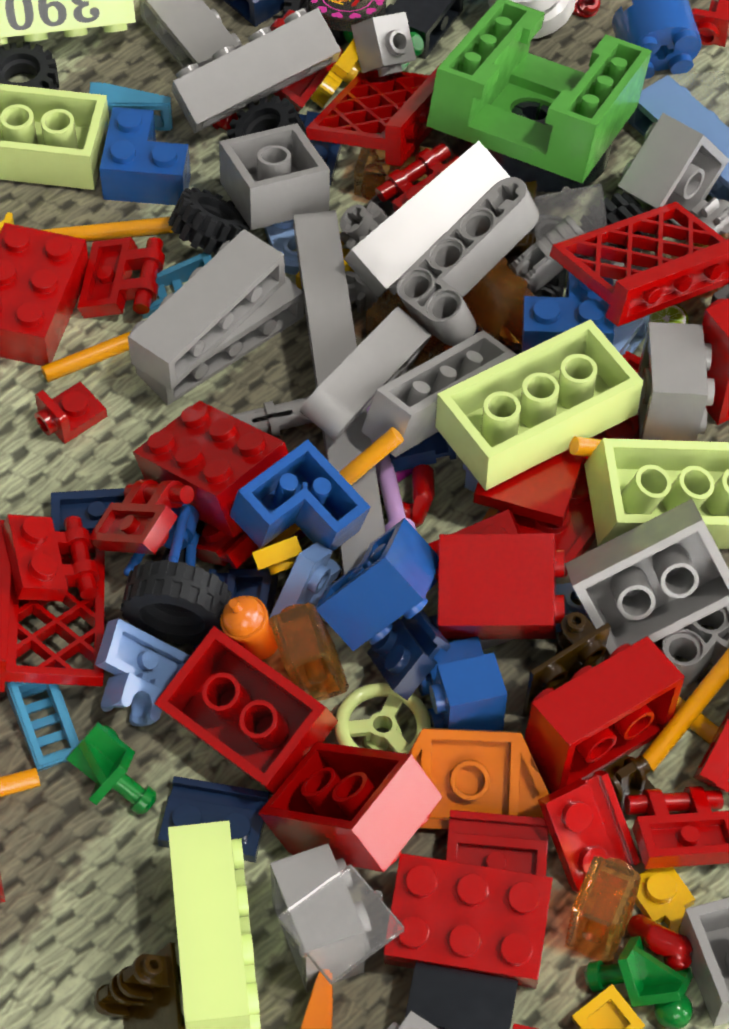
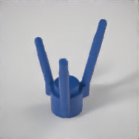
M183 504L179 508L171 509L178 518L171 527L168 540L164 546L170 549L168 560L177 563L181 550L186 547L185 563L195 567L196 548L200 537L196 532L200 514L194 506ZM134 553L124 569L125 576H129L134 566L140 564L145 554Z

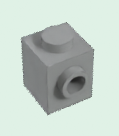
M406 12L372 17L351 25L362 73L378 71L379 77L401 73L402 64L416 60Z

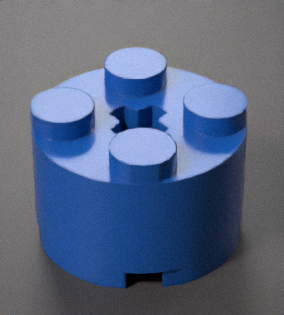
M632 0L633 5L624 12L622 6L615 12L612 19L615 37L652 50L645 79L652 78L655 71L670 69L671 73L675 75L687 73L693 68V59L698 55L702 41L688 0Z

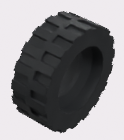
M169 560L146 561L145 564L134 566V569L130 571L120 611H123L122 617L129 624L162 641H170L182 645H199L213 626L224 633L221 628L220 618L225 605L231 600L232 594L231 591H228V585L219 580L218 576L213 573L210 574L198 566L194 567L187 565V563L170 562Z

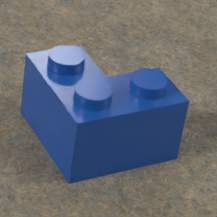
M112 107L99 168L103 200L176 205L182 191L189 188L191 178L189 144L156 142L153 110Z
M568 271L566 297L524 296L522 352L590 319L613 345L614 324L606 318L609 304ZM602 277L613 286V279Z
M307 439L239 489L229 515L260 549L295 523L313 544L318 542L334 551L360 531L371 507Z
M404 518L370 543L360 564L326 588L315 610L352 651L367 641L374 645L390 632L394 621L402 615L406 619L412 618L427 604L428 599L425 596L437 581L434 576L439 567V556Z
M478 636L449 642L451 647L448 651L442 648L434 656L437 664L418 687L421 696L429 695L433 708L428 709L431 728L503 731L508 694L494 652L484 654Z

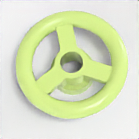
M372 683L354 690L343 700L335 716L338 722L334 727V731L339 745L359 747L352 737L363 736V743L368 749L408 754L422 728H431V720L425 704L416 694L413 693L406 700L395 693L388 683ZM375 697H387L382 710L374 713L370 719L349 721L352 712L362 702ZM402 703L413 712L417 724L415 737L410 744L402 737L401 728L396 720V715ZM378 728H386V729H388L389 731H388V732H385V733H381V732L376 731V729H378Z

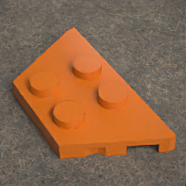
M422 728L408 754L413 755L442 795V799L430 813L428 821L420 828L449 829L450 810L544 818L538 799L549 795L521 732Z

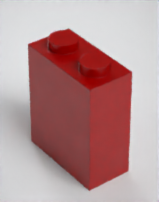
M554 533L439 534L438 629L446 639H466L476 636L479 639H556V623H561L565 616V595H556V578H565V549H556Z

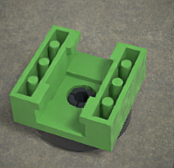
M497 0L437 68L426 126L446 133L450 148L459 157L480 141L510 177L519 178L523 182L536 181L537 192H560L585 188L605 171L613 140L638 107L652 50L606 34L592 51L589 63L590 68L584 73L528 53L532 38L542 28L544 12L510 0Z

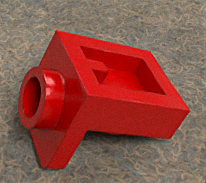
M711 0L709 11L693 8L692 13L702 45L709 46L714 44L725 47L729 35V0Z
M81 382L73 385L53 399L44 390L35 394L38 410L35 413V419L38 425L48 436L55 433L64 444L108 417L107 409Z

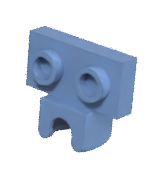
M318 542L298 554L269 617L279 634L280 641L293 631L299 633L304 628L311 613L317 612L315 608L326 588L340 576L343 570L337 562L330 558L333 551Z
M119 618L108 621L95 665L114 674V676L108 678L101 701V709L104 712H108L113 708H124L131 705L129 716L131 725L148 726L155 723L160 718L162 710L154 703L183 667L190 655Z

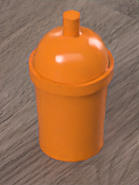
M238 596L231 599L225 605L220 618L221 628L224 633L259 659L264 660L271 657L279 647L280 638L269 619L268 610L263 602L254 596Z

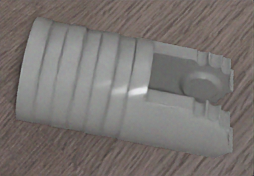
M567 215L553 229L548 231L541 239L537 240L511 263V270L516 276L519 275L522 278L526 276L524 278L525 287L529 291L536 292L564 270L563 266L549 256L552 245L585 233Z

